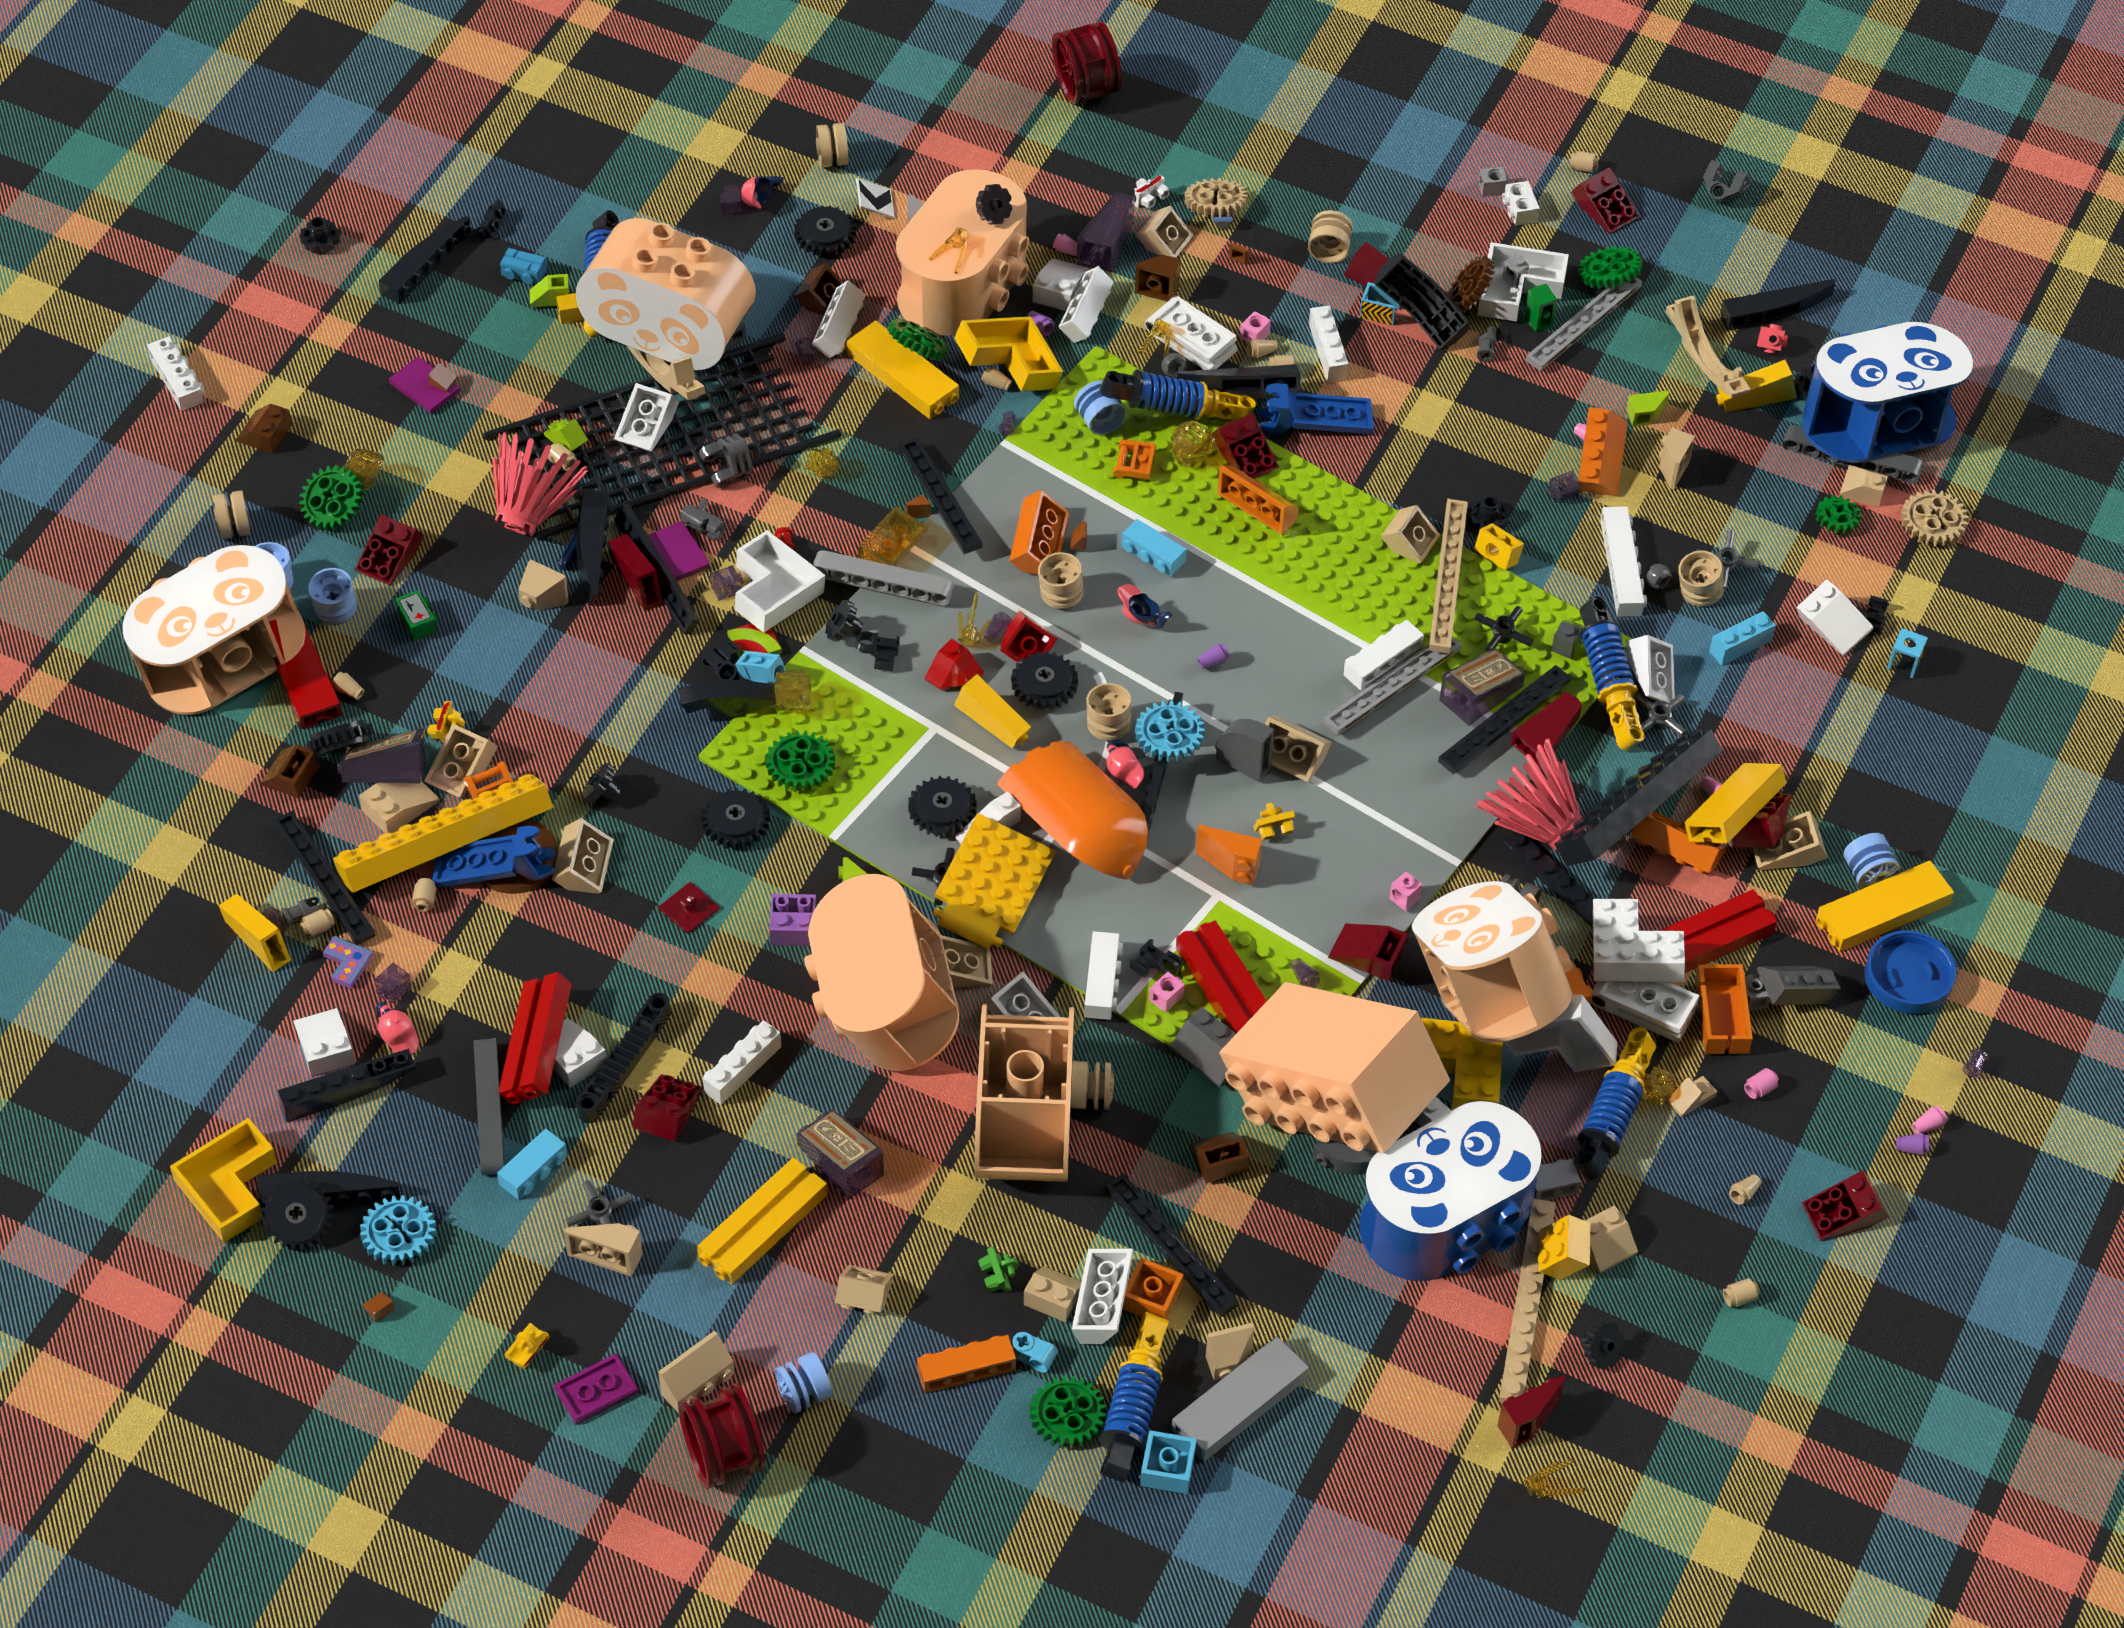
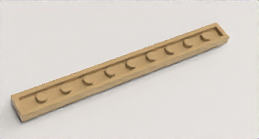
M1447 499L1429 642L1430 651L1450 653L1468 504L1466 501Z
M1533 1199L1499 1402L1502 1403L1508 1397H1517L1525 1391L1544 1274L1538 1272V1236L1540 1229L1553 1223L1556 1202Z

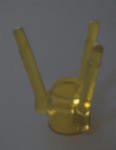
M956 228L951 236L945 240V243L929 257V260L934 259L949 244L954 248L962 247L954 271L955 274H958L966 249L970 245L967 242L969 239L968 232L964 228Z
M1156 318L1152 330L1139 350V354L1146 351L1154 335L1160 338L1166 335L1164 359L1169 353L1170 338L1173 330L1169 329L1171 324Z
M979 593L974 595L969 623L965 628H963V612L961 610L958 612L959 635L957 640L965 647H974L976 643L980 644L982 636L991 623V620L988 619L979 633L977 628L973 626Z
M1568 1459L1562 1463L1556 1461L1524 1478L1529 1494L1531 1496L1537 1494L1538 1499L1551 1495L1585 1492V1488L1545 1490L1549 1486L1546 1476L1573 1463V1459Z

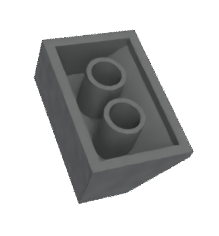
M1764 966L1757 968L1773 1005L1829 1004L1840 990L1832 970L1816 966Z
M1201 1007L1186 1020L1170 1048L1220 1088L1227 1082L1225 1073L1228 1069L1219 1052L1236 1033L1205 1008Z

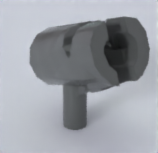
M706 498L700 500L698 507L689 504L682 508L680 517L684 524L699 531L702 535L706 534V537L713 541H718L722 537L726 529L724 527L726 523L716 515L706 511L709 502Z

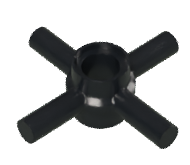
M1516 606L1509 616H1500L1496 621L1479 612L1476 614L1474 620L1492 628L1494 637L1485 647L1487 653L1494 651L1499 643H1508L1512 639L1531 647L1534 639L1515 631L1514 622L1523 612L1520 606Z
M947 848L944 862L937 864L935 870L913 867L911 875L933 879L938 889L943 876H945L954 858L955 849ZM935 898L934 904L940 906L943 904V901Z

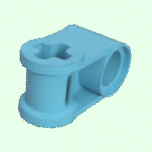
M1026 1332L1017 1333L1012 1340V1348L1016 1360L1033 1367L1039 1372H1047L1058 1353V1349L1053 1344L1038 1339Z

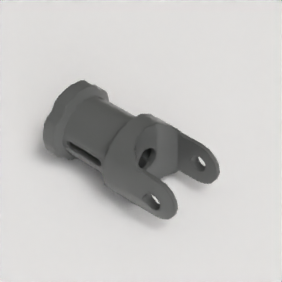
M1493 326L1488 327V332L1480 333L1478 345L1480 348L1477 351V358L1483 362H1489L1494 359L1493 348L1496 346V329Z
M318 897L299 901V904L287 909L285 907L282 908V914L287 926H291L292 923L316 912L318 909H323L324 911L323 906L317 905L319 903Z

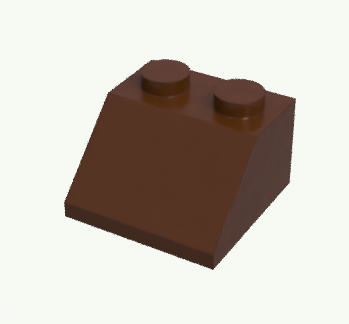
M1159 255L1137 263L1135 293L1166 302L1175 297L1180 287L1181 259Z
M825 263L811 269L794 297L807 310L824 316L836 288L844 282Z
M269 404L256 410L236 438V442L273 454L292 426L289 409Z

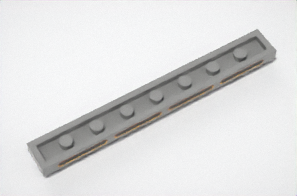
M1636 278L1630 279V283L1623 282L1624 286L1619 284L1616 285V288L1609 286L1608 289L1600 293L1526 356V362L1542 371L1642 286V281Z
M1452 636L1450 653L1430 651L1429 645L1324 717L1323 724L1337 736L1456 654L1461 650L1462 644Z

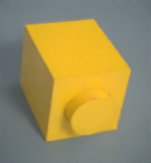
M576 293L556 296L561 324L585 320L578 308Z

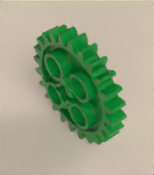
M1613 246L1612 249L1605 247L1603 251L1597 249V253L1590 252L1591 256H1585V260H1581V264L1578 265L1581 282H1585V285H1590L1591 288L1597 286L1598 289L1605 286V289H1608L1609 286L1616 288L1618 284L1624 286L1623 282L1630 283V279H1636V275H1640V270H1643L1640 253H1636L1635 249L1630 250V247L1623 249V246L1619 248Z
M894 318L888 326L887 331L893 336V339L897 340V343H900L905 348H909L911 352H917L918 355L925 358L929 357L932 360L943 361L949 352L948 344L944 343V340L939 339L940 336L934 334L933 331H928L926 327H920L918 323Z
M337 465L333 469L327 466L325 472L320 468L318 476L312 473L314 479L306 480L309 485L302 486L306 492L299 495L304 499L299 502L303 507L300 511L305 515L304 518L318 529L324 528L327 531L331 527L336 531L338 525L344 528L345 521L352 523L350 517L358 516L355 511L362 510L358 504L365 501L360 497L365 494L361 489L363 484L359 481L360 478L344 466L340 468Z
M797 730L794 736L787 732V738L779 736L780 742L773 741V747H768L765 761L767 773L771 775L772 782H778L779 787L785 784V790H788L790 787H793L794 792L798 788L805 792L806 787L814 790L815 784L821 787L822 781L828 782V776L833 775V769H835L833 747H829V741L823 742V736L816 739L815 732L811 736L807 735V731L800 735Z
M1063 1375L1061 1382L1054 1377L1052 1385L1045 1381V1389L1037 1388L1038 1395H1033V1403H1030L1029 1419L1032 1420V1428H1036V1435L1043 1434L1044 1442L1051 1439V1446L1060 1442L1061 1449L1064 1448L1065 1443L1069 1444V1447L1073 1449L1076 1442L1080 1447H1083L1084 1439L1091 1443V1435L1098 1437L1099 1430H1103V1422L1106 1421V1405H1103L1104 1397H1099L1100 1390L1092 1391L1093 1383L1085 1386L1084 1378L1079 1382H1075V1376H1072L1071 1380L1067 1381L1065 1375ZM1060 1396L1066 1397L1065 1400H1059L1057 1398ZM1086 1405L1088 1408L1082 1409L1079 1406ZM1048 1416H1056L1057 1418H1056V1419H1049V1418H1047V1417H1048ZM1075 1424L1079 1427L1071 1428L1070 1425Z

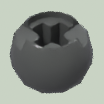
M1178 353L1168 354L1164 357L1161 364L1163 373L1170 378H1177V372L1186 370V360ZM1173 361L1177 363L1175 370L1171 368Z
M1663 564L1652 565L1646 575V582L1651 588L1662 590L1667 587V584L1672 579V573Z

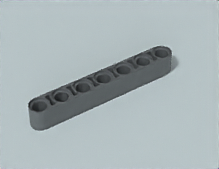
M1790 425L1787 428L1782 442L1785 450L1791 449L1792 452L1807 456L1809 454L1812 455L1811 457L1825 461L1831 460L1833 463L1847 467L1849 464L1887 474L1891 479L1909 482L1910 484L1918 483L1923 469L1922 460L1898 452L1861 463L1845 462L1832 458L1818 450L1807 438L1803 427L1798 425Z
M497 1038L474 1040L479 1150L482 1175L497 1174L505 1166L501 1095L498 1093L500 1076Z

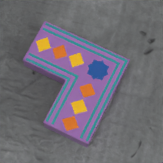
M333 936L323 951L325 958L340 963L331 976L332 982L350 989L353 988L374 956L373 951Z

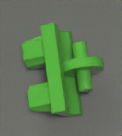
M992 1246L987 1249L989 1255L978 1260L984 1274L992 1270L995 1273L985 1278L986 1286L990 1292L1003 1289L1005 1293L1010 1292L1012 1289L1007 1273L1009 1277L1015 1276L1014 1271L1019 1267L1018 1260L1010 1258L1009 1254H1005L1002 1256V1261L1001 1255L997 1254Z

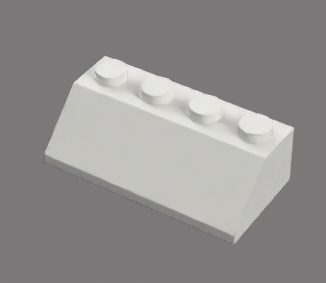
M1088 1249L1072 1331L1080 1344H1103L1118 1332L1134 1253L1133 1249Z

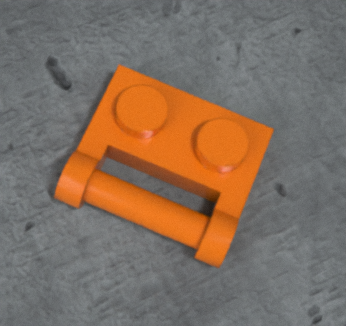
M1121 440L1118 447L1120 452L1117 466L1114 467L1113 475L1116 478L1126 476L1149 480L1156 444ZM1132 450L1131 465L1127 467L1125 466L1127 453Z
M504 761L474 776L468 775L463 777L465 786L469 790L472 799L479 797V794L482 792H492L499 789L498 787L504 783H513ZM498 774H501L503 777L501 780L476 789L475 784Z

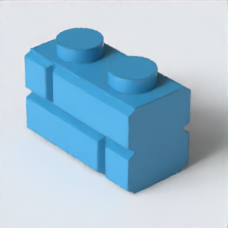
M508 248L500 263L501 275L510 280L517 279L523 281L526 284H538L547 271L546 257Z

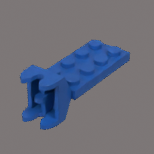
M1276 383L1266 387L1265 391L1267 393L1276 395L1275 398L1267 401L1266 404L1269 408L1261 409L1258 414L1264 419L1272 420L1271 423L1265 422L1260 425L1261 430L1267 434L1283 435L1291 426L1295 429L1373 434L1374 424L1371 398L1306 393L1291 394L1288 384Z
M518 827L517 835L474 841L436 857L432 880L435 882L436 888L516 876V872L530 880L543 879L550 876L555 869L549 865H542L545 860L552 859L557 854L552 848H542L536 841L535 837L541 834L537 827Z

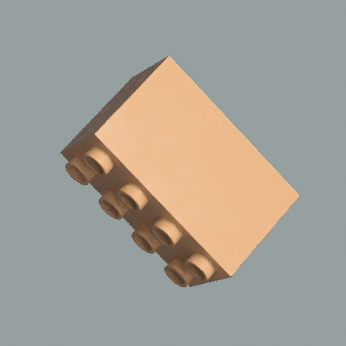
M1285 982L1219 1052L1228 1069L1225 1073L1226 1080L1234 1089L1239 1091L1245 1103L1242 1111L1252 1123L1258 1126H1262L1264 1123L1279 1126L1289 1134H1295L1297 1131L1310 1134L1325 1143L1329 1142V1140L1342 1142L1356 1151H1361L1365 1148L1385 1153L1450 1081L1418 1011Z

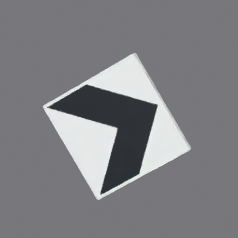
M857 178L856 184L860 208L894 219L891 189Z

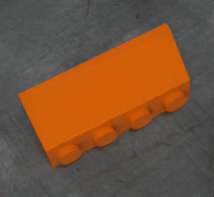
M1589 407L1577 491L1616 497L1618 495L1628 421L1610 410Z
M1221 465L1219 467L1218 495L1281 535L1297 521L1298 507L1294 503L1287 501L1277 492L1268 489L1261 482L1254 480L1245 472L1233 466Z
M1042 490L1023 499L1009 561L1023 573L1038 575V566L1045 557L1054 553H1061L1069 512Z
M1656 811L1651 812L1638 823L1631 833V837L1635 838L1636 843L1642 846L1650 845L1655 848V852L1666 856L1669 854L1675 857L1674 861L1686 865L1688 863L1694 866L1693 869L1701 874L1713 872L1728 848V845L1724 843H1712L1711 838H1708L1705 842H1689L1685 825Z

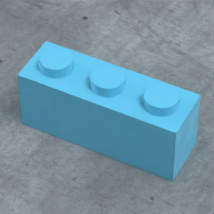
M1138 519L1122 533L1121 547L1125 551L1139 557L1143 562L1154 566L1161 573L1171 577L1186 562L1185 547Z
M1762 611L1714 635L1709 652L1723 666L1771 642L1776 625Z
M543 1130L497 1172L499 1185L520 1200L524 1195H528L540 1180L546 1179L553 1168L565 1161L567 1157L566 1144L549 1130Z

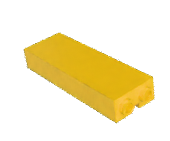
M876 320L847 340V355L928 419L939 415L944 410L945 405L948 407L959 399V385L924 357L918 355L917 352H911L909 348H905L900 343H897V340L893 339V336L887 331L888 329Z
M1743 763L1685 821L1689 842H1705L1708 838H1711L1712 843H1728L1786 784L1782 764Z
M1927 861L1819 907L1816 922L1820 929H1823L1825 933H1829V942L1839 952H1842L1951 905L1954 891L1933 863Z
M793 1157L697 1246L698 1260L703 1266H709L713 1269L721 1280H726L732 1285L827 1196V1183L816 1174L809 1173L807 1167Z

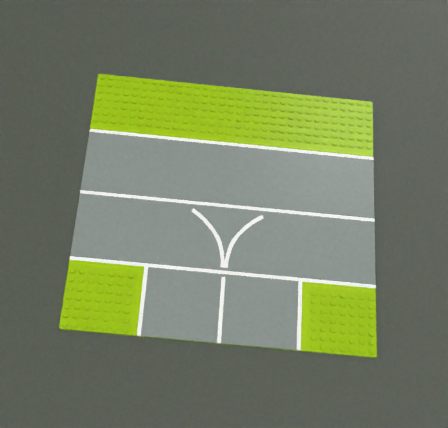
M1096 346L952 493L981 539L983 548L963 554L939 513L935 510L884 563L950 579L955 587L949 603L944 606L866 588H860L848 600L854 603L855 608H857L856 617L863 623L861 632L878 633L879 637L897 639V636L900 637L898 655L894 657L893 671L874 669L875 657L878 658V655L858 651L855 645L856 637H842L839 642L828 639V634L825 633V624L785 665L786 675L783 682L772 684L775 687L776 704L735 716L699 754V760L750 792L754 791L755 795L761 796L762 799L934 903V895L937 891L935 882L930 878L912 876V868L935 870L937 864L944 862L947 848L955 849V857L961 844L956 840V835L959 831L955 832V836L947 834L946 837L943 835L935 837L934 833L927 835L925 829L920 831L919 825H913V819L910 820V813L908 812V799L911 797V791H916V785L922 786V781L928 782L930 777L938 779L939 776L942 778L950 776L952 780L958 778L960 784L965 782L966 788L971 787V793H975L977 815L991 801L1005 793L997 783L1014 763L1018 765L1026 758V753L1039 746L1041 748L1050 746L1051 742L1067 741L1072 742L1141 808L1142 800L1147 799V796H1145L1146 784L1151 783L1152 780L1149 779L1151 766L1156 765V762H1154V757H1150L1151 751L1144 753V747H1139V741L1136 740L1135 733L1137 718H1140L1141 712L1146 713V707L1153 709V703L1161 706V702L1164 701L1168 705L1169 699L1173 700L1175 692L1183 693L1182 707L1190 705L1189 711L1196 709V716L1201 715V722H1204L1205 729L1203 744H1200V750L1194 749L1193 756L1187 753V759L1179 756L1178 762H1176L1174 757H1171L1170 762L1167 763L1146 849L1134 874L1129 879L1124 880L1104 874L1086 865L1064 849L1021 808V821L1011 826L1010 829L1055 850L1056 853L1014 935L1000 929L996 937L1003 939L1002 945L1086 995L1093 931L1118 933L1119 942L1123 943L1122 956L1117 958V961H1121L1120 974H1116L1115 979H1119L1118 993H1114L1113 998H1117L1116 1011L1112 1012L1170 1047L1186 1020L1201 1007L1205 1008L1218 1020L1220 1019L1183 960L1182 972L1177 977L1185 984L1184 997L1166 1013L1149 1000L1150 987L1164 975L1155 967V969L1151 968L1148 971L1149 975L1145 978L1130 968V960L1133 959L1135 961L1139 957L1140 948L1149 939H1153V945L1165 954L1171 951L1180 957L1176 950V936L1184 931H1198L1197 929L1201 924L1216 920L1267 1001L1285 982L1352 997L1370 974L1328 958L1345 923L1386 925L1406 932L1417 915L1426 908L1492 828L1495 821L1499 819L1474 807L1479 804L1477 801L1489 799L1500 805L1486 795L1488 791L1495 794L1496 789H1500L1515 800L1512 795L1498 784V780L1502 779L1520 794L1509 782V777L1513 776L1524 786L1512 772V767L1514 766L1529 781L1531 780L1523 768V765L1528 763L1526 757L1511 745L1513 731L1566 691L1572 696L1577 697L1582 703L1580 717L1572 727L1573 729L1596 702L1598 693L1583 640L1580 641L1571 659L1551 651L1554 634L1563 620L1569 619L1584 625L1580 610L1517 575L1498 567L1497 564L1463 546L1452 636L1462 644L1461 650L1340 735L1334 734L1323 724V718L1363 691L1359 690L1344 676V664L1350 656H1355L1363 647L1371 645L1379 636L1387 634L1396 624H1401L1405 620H1408L1424 634L1423 647L1420 650L1429 645L1442 534H1440V537L1422 563L1414 562L1392 552L1381 536L1398 513V510L1266 439L1279 468L1254 480L1261 482L1265 487L1277 492L1281 497L1298 507L1297 521L1283 535L1279 534L1218 495L1219 467L1221 465H1230L1219 452L1211 434L1217 428L1233 420L1218 417L1210 418L1206 415H1202L1199 420H1194V418L1184 417L1183 415L1177 416L1168 412H1156L1154 409L1129 408L1127 401L1121 400L1127 408V416L1121 426L1105 435L1093 434L1074 407L1076 395L1086 385L1094 381L1104 380L1108 371L1132 375L1135 370H1140ZM1121 440L1156 444L1149 480L1126 476L1116 478L1113 475L1114 467L1117 466L1120 452L1118 447ZM1130 450L1127 453L1125 466L1130 467L1133 456L1132 450ZM1039 490L1044 491L1069 512L1061 552L1072 554L1079 560L1082 566L1084 595L1081 600L1069 608L1057 609L1047 605L1041 597L1039 576L1037 574L1023 573L1009 561L1023 499ZM1136 519L1186 548V562L1171 577L1161 573L1154 566L1143 562L1139 557L1125 551L1121 547L1122 533ZM1083 521H1086L1087 542L1085 551L1071 550V533ZM1125 584L1134 585L1158 604L1161 613L1169 611L1173 616L1168 618L1165 625L1159 629L1154 628L1148 623H1133L1122 612L1124 603L1118 595V588ZM1516 606H1520L1523 612L1514 622L1515 631L1534 639L1531 647L1512 639L1508 643H1499L1494 650L1516 667L1521 674L1478 695L1474 694L1450 672L1488 654L1485 651V647L1494 637L1492 628L1474 620L1476 614L1479 612L1496 621L1500 616H1509ZM1019 610L1058 638L1048 654L1055 652L1057 656L1063 655L1064 660L1069 659L1070 665H1075V671L1078 672L1077 693H1074L1073 699L1068 698V704L1061 703L1060 708L1055 706L1053 710H1050V708L1042 710L1038 707L1033 709L1032 705L1027 707L1025 701L1020 702L1019 696L1015 697L1011 683L1012 670L1016 669V663L1021 662H1016L1002 653L1000 647L1007 627ZM1620 632L1622 644L1624 645V651L1626 652V658L1628 659L1627 640H1631L1632 638ZM951 638L971 652L984 671L982 679L1031 726L1028 733L1030 737L1023 745L1017 744L1012 749L960 711L954 704L962 686L950 687V690H940L925 680V676L937 652ZM868 640L860 641L861 643L866 645L872 644V642ZM1217 643L1219 645L1224 643L1230 654V658L1226 660V663L1202 669L1197 657H1200ZM1553 666H1558L1571 677L1569 684L1454 775L1438 762L1440 755ZM1113 683L1121 685L1131 695V728L1124 737L1117 740L1127 743L1133 749L1134 754L1138 757V761L1144 769V778L1136 789H1131L1124 783L1114 779L1108 771L1106 764L1109 755L1107 744L1114 740L1098 739L1087 728L1086 697L1095 686ZM1277 715L1332 741L1324 762L1309 782L1273 765L1258 782L1217 760L1216 742L1231 723L1238 719H1252L1265 724L1268 716ZM797 730L800 735L807 731L808 736L815 732L816 739L823 736V742L829 741V747H833V754H835V769H833V775L828 776V782L822 781L821 787L815 784L814 790L806 787L805 792L801 788L794 792L793 787L785 790V784L779 787L777 781L772 782L771 775L767 773L766 753H768V747H773V741L780 742L779 736L787 738V732L792 736L795 735ZM1267 803H1272L1274 808L1281 806L1282 813L1294 811L1293 833L1282 835L1280 827L1276 826L1273 827L1275 836L1268 840H1262L1260 866L1254 885L1242 884L1230 879L1196 854L1198 824L1262 839L1259 831H1254L1253 825L1256 824L1257 819H1261L1260 811L1266 810ZM1407 871L1422 883L1420 900L1405 912L1389 898L1391 884ZM943 902L939 907L945 909L947 903ZM1170 962L1164 964V967L1169 970L1177 969Z

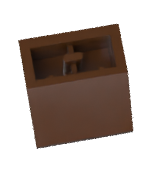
M297 744L282 750L261 781V785L300 798L320 767L316 751H310L309 748Z
M1234 1132L1190 1144L1205 1183L1249 1171L1250 1155L1242 1137Z

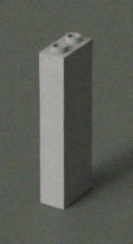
M1276 1336L1172 1419V1431L1179 1436L1197 1438L1195 1454L1205 1462L1306 1381L1309 1373L1308 1363L1304 1358L1298 1357L1287 1342H1282Z

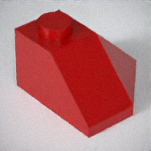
M1019 610L1006 629L1000 651L1014 661L1021 662V658L1027 659L1028 654L1033 656L1036 655V652L1040 654L1045 651L1049 652L1058 638Z
M951 638L937 652L925 676V680L940 690H950V687L964 686L977 674L982 678L984 671L971 652Z

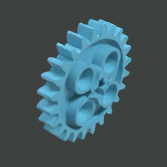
M1173 700L1170 701L1169 705L1162 701L1161 706L1153 703V709L1146 707V713H1140V718H1137L1135 725L1136 740L1139 741V747H1144V753L1151 751V758L1159 755V761L1166 757L1167 762H1170L1171 757H1174L1176 762H1178L1179 756L1187 759V753L1193 756L1194 749L1200 750V744H1203L1205 737L1204 722H1201V715L1196 716V709L1189 711L1190 705H1186L1183 708L1181 707V702L1176 706Z
M402 1195L400 1201H397L396 1197L392 1196V1202H388L384 1198V1205L381 1206L375 1203V1211L368 1209L369 1216H363L364 1224L360 1225L361 1240H363V1247L367 1248L368 1255L374 1254L376 1261L382 1257L383 1264L391 1260L392 1266H395L397 1260H400L402 1265L405 1264V1259H409L413 1263V1256L416 1255L422 1258L421 1251L428 1252V1244H434L433 1237L436 1236L435 1228H437L434 1215L430 1213L428 1206L423 1207L421 1200L415 1204L414 1197L405 1201V1197Z

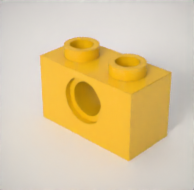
M1492 523L1480 529L1474 550L1484 558L1497 564L1498 567L1506 570L1518 564L1524 543Z

